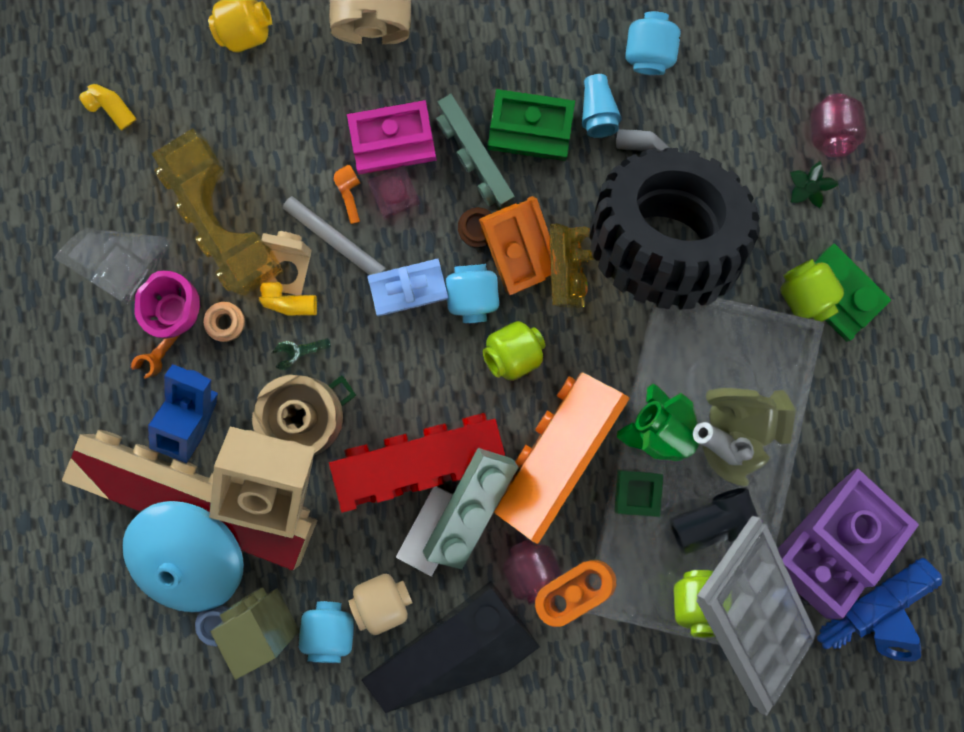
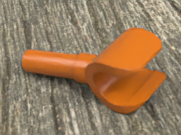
M347 165L335 172L334 182L344 199L350 224L360 222L350 189L361 183L352 167Z
M180 335L167 339L164 338L150 354L136 356L131 363L132 370L139 369L144 360H147L150 363V371L144 376V379L157 376L162 369L161 359Z

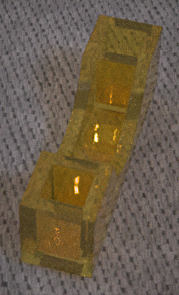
M192 128L151 153L159 166L155 169L157 177L168 190L173 189L179 199L175 203L176 209L188 224L192 222L199 233L195 240L208 258L211 256L214 258L219 267L215 271L216 276L228 292L233 290L234 293L245 296L260 287L262 283L268 282L285 272L272 249L261 242V235L256 232H228L218 222L213 210V192L225 170L205 137Z

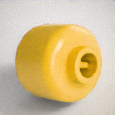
M220 0L214 4L212 15L209 16L208 22L217 44L221 47L226 46L232 52L239 53L261 45L267 40L268 26L272 25V17L267 5L263 1Z

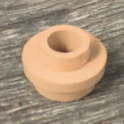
M218 302L206 311L203 323L205 331L211 338L220 342H229L240 336L245 326V318L241 309L230 302ZM223 315H229L231 325L223 330L218 325L219 318Z

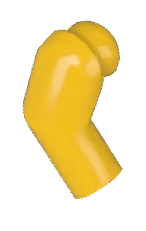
M98 84L87 86L88 90L82 92L79 96L81 103L90 112H95L102 106L121 131L137 120L119 95Z
M264 282L261 284L260 291L262 296L259 297V300L263 307L287 316L317 314L316 295H282L283 286L280 282Z

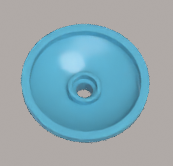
M177 501L153 504L142 510L131 521L125 531L123 557L126 567L139 588L150 598L166 607L183 612H202L215 609L231 598L238 588L243 575L242 552L229 528L222 521L209 518L210 512L193 504Z

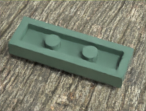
M449 94L437 101L440 116L435 118L436 122L447 139L454 137L461 149L456 154L468 173L474 170L482 183L477 188L489 207L495 204L498 210L513 205L514 194L453 95Z
M480 448L477 449L422 551L427 561L463 569L518 469V465L512 458Z

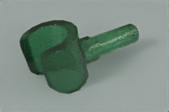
M328 338L304 345L283 341L277 345L271 354L279 351L289 354L290 360L281 361L276 365L277 369L286 370L299 357L330 348L331 345Z

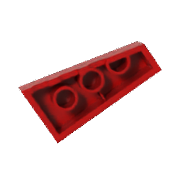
M486 413L462 418L464 427L448 431L447 425L444 423L423 429L424 437L409 441L406 433L384 439L385 448L369 451L368 444L344 450L346 458L329 462L341 513L357 509L356 506L363 503H379L401 496L404 492L422 491L442 485L449 480H461L478 448L505 456L496 419L487 420Z

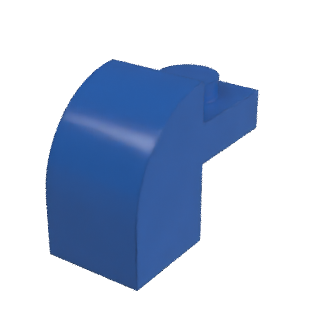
M172 364L164 375L165 401L148 425L149 449L187 463L203 438L217 402L218 392L211 390V379L204 377L197 371L186 370Z

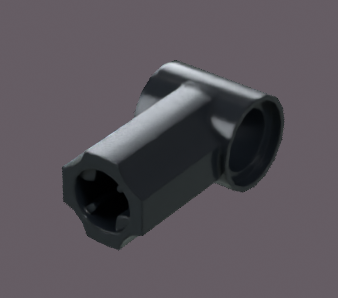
M742 487L725 491L714 496L711 499L712 503L670 518V529L681 553L687 555L724 540L728 542L735 541L752 516L758 517L748 488Z

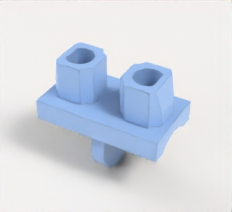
M439 258L367 276L377 316L448 299Z

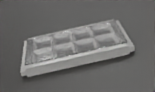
M752 516L698 593L696 601L753 707H756L759 713L767 716L814 642L813 639L816 632L767 525L762 524L759 517Z

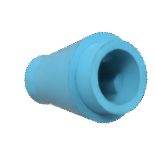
M604 74L590 75L584 80L585 92L582 127L587 130V135L590 137H608L619 130L618 124L622 118L608 85L607 76Z

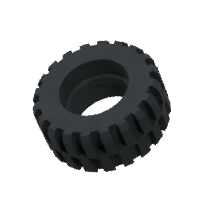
M655 148L641 152L640 157L635 154L623 160L621 165L614 167L607 175L606 182L602 184L590 226V249L593 258L599 261L598 268L607 279L612 277L614 279L613 286L623 294L628 291L634 295L633 300L645 304L646 301L656 303V308L668 310L671 308V305H676L679 310L695 308L697 302L700 306H704L716 301L718 296L725 295L733 287L735 281L738 280L759 237L760 226L758 221L760 216L756 203H752L754 198L746 185L741 186L739 184L741 181L740 177L732 170L728 172L724 170L722 163L716 159L711 158L709 161L700 157L701 153L689 150L688 153L678 152V148H665L663 152H657ZM666 217L680 221L695 231L701 240L684 241L668 237L652 228L644 218Z

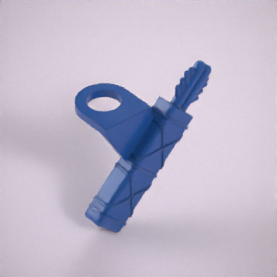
M920 558L915 560L913 564H909L907 568L892 578H888L886 582H882L880 586H876L874 590L856 600L844 616V619H831V623L827 622L826 626L822 625V629L819 630L821 634L817 636V641L822 643L824 649H829L832 646L833 649H840L842 645H846V642H851L853 632H856L861 638L866 634H870V632H875V644L880 654L899 661L919 660L922 651L920 638L904 609L909 608L911 604L937 589L942 584V575L927 559ZM888 647H899L910 652H899Z

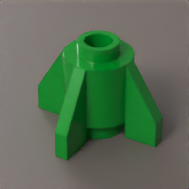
M654 383L647 387L646 402L648 404L638 414L635 424L632 422L617 431V438L629 447L642 449L654 459L672 460L675 462L692 456L699 446V443L693 437L694 428L698 424L693 402L682 393L669 399L662 389Z

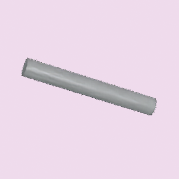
M293 196L286 200L283 205V209L368 275L385 272L386 268Z

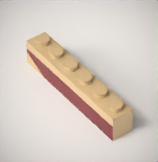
M98 430L96 434H80L62 479L65 483L140 512L153 504L167 501L193 504L210 512L213 473L208 478L195 473L197 466L192 463H184L173 459L171 464L158 459L159 452L151 450L144 445L136 444L134 449L120 444L121 436L105 430ZM302 507L293 538L222 522L236 538L241 551L290 570H295L302 562L317 519L309 517L310 510Z

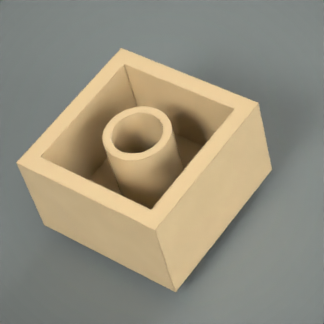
M230 426L214 465L209 518L293 538L306 497L315 448L295 441H286L262 435L252 430H242Z

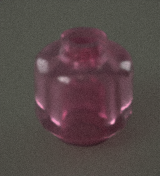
M837 93L827 96L812 109L810 126L811 139L815 148L824 152L829 157H843L853 153L863 143L867 129L865 109L859 100Z
M527 540L509 549L512 556L504 562L503 572L514 597L518 600H527L528 604L532 605L535 604L536 596L540 589L563 575L552 549L548 545L539 544L534 546L532 540Z

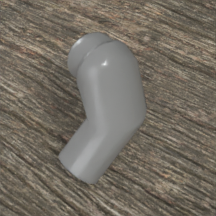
M619 129L617 133V149L643 152L656 148L657 152H663L665 148H670L651 131Z
M706 422L699 423L694 428V440L709 448L729 465H742L743 461L750 460L754 455L753 446L747 438L740 437L734 440L727 432Z

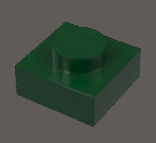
M617 469L614 512L625 515L660 517L663 474Z

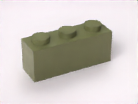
M262 587L245 596L241 601L232 605L230 609L221 613L220 617L223 622L210 632L236 680L275 659L300 630L278 588L266 593Z

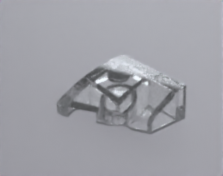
M85 228L75 234L54 258L121 302L128 303L148 271L154 272L173 241L163 236Z

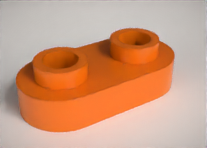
M589 560L579 564L540 589L535 600L538 616L544 623L553 627H561L574 621L607 601L613 595L616 589L614 571L608 564L600 560ZM591 574H597L601 578L602 585L600 589H594L590 585L589 578ZM557 595L562 596L566 600L564 611L559 610L555 605Z

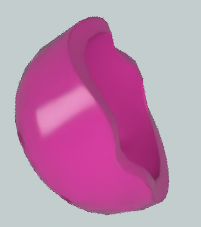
M158 271L153 273L137 290L135 295V317L141 328L148 334L165 339L176 337L188 331L197 320L200 309L199 295L196 288L182 275L172 271ZM157 296H161L162 299L160 301L157 300Z

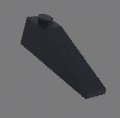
M490 581L362 678L361 681L384 712L388 713L508 672L537 650L540 645L493 582Z

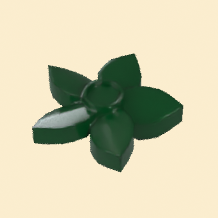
M820 161L812 166L808 174L801 170L790 172L792 181L796 185L792 190L790 202L798 203L809 198L813 205L820 208L823 203L822 191L831 190L838 186L839 183L832 178L822 177L824 170Z

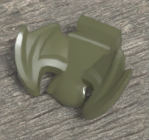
M719 388L706 392L705 398L712 405L709 412L711 425L727 432L734 440L740 437L747 438L753 446L754 455L750 460L743 461L742 465H729L709 448L702 445L703 453L712 469L720 477L736 485L748 486L749 480L746 476L764 466L770 459L763 449L764 446L770 444L774 439L781 444H791L796 410L784 390H775L770 398L760 395L755 390Z

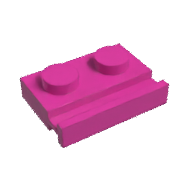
M426 100L347 114L356 169L359 175L437 161Z

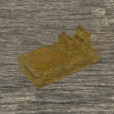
M558 223L550 224L553 306L564 308L585 307L584 297L588 291V283L583 273L581 262L594 260L591 250L581 249L583 239L589 237L590 228L586 226L570 228Z

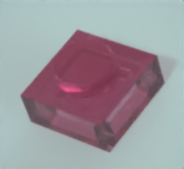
M404 165L368 180V184L384 219L421 204Z

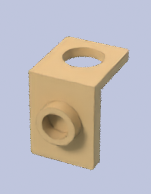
M278 231L277 236L263 233L261 242L271 249L264 282H278L274 274L276 266L283 261L292 262L297 267L298 276L293 283L282 284V292L293 295H302L312 251L301 241V236Z

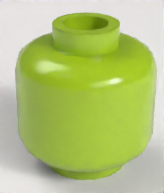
M810 259L783 275L785 282L781 285L780 292L797 319L806 320L813 317L814 321L819 323L839 311L836 304L843 298L844 289L827 263L815 264L814 260Z
M520 321L512 322L488 336L486 348L483 349V357L494 376L497 378L502 376L506 380L514 381L540 367L543 361L542 349L545 348V341L537 328L532 327L530 329L525 323Z
M693 570L685 572L683 579L674 585L675 621L678 625L691 629V636L715 637L696 601L698 593L714 571ZM730 591L721 603L725 613L731 606Z

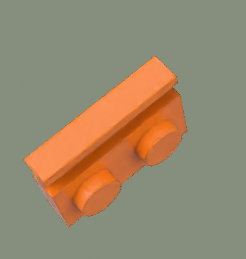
M531 196L524 202L515 203L479 219L507 294L513 295L546 280L548 276L562 273L537 198Z

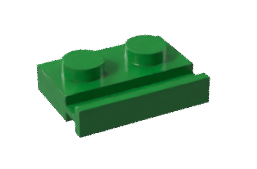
M496 89L487 150L566 161L575 100Z
M834 243L814 262L815 264L827 263L844 289L843 298L836 304L839 311L825 321L848 342L891 299Z

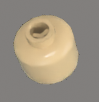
M381 574L357 585L353 590L354 598L348 600L360 631L367 629L372 635H379L403 624L407 620L408 615L406 606L413 603L404 581L395 583L393 577L389 574Z

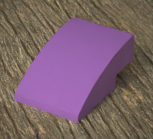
M855 469L822 499L781 544L778 551L796 591L826 619H843L865 587H874L919 524L863 472Z

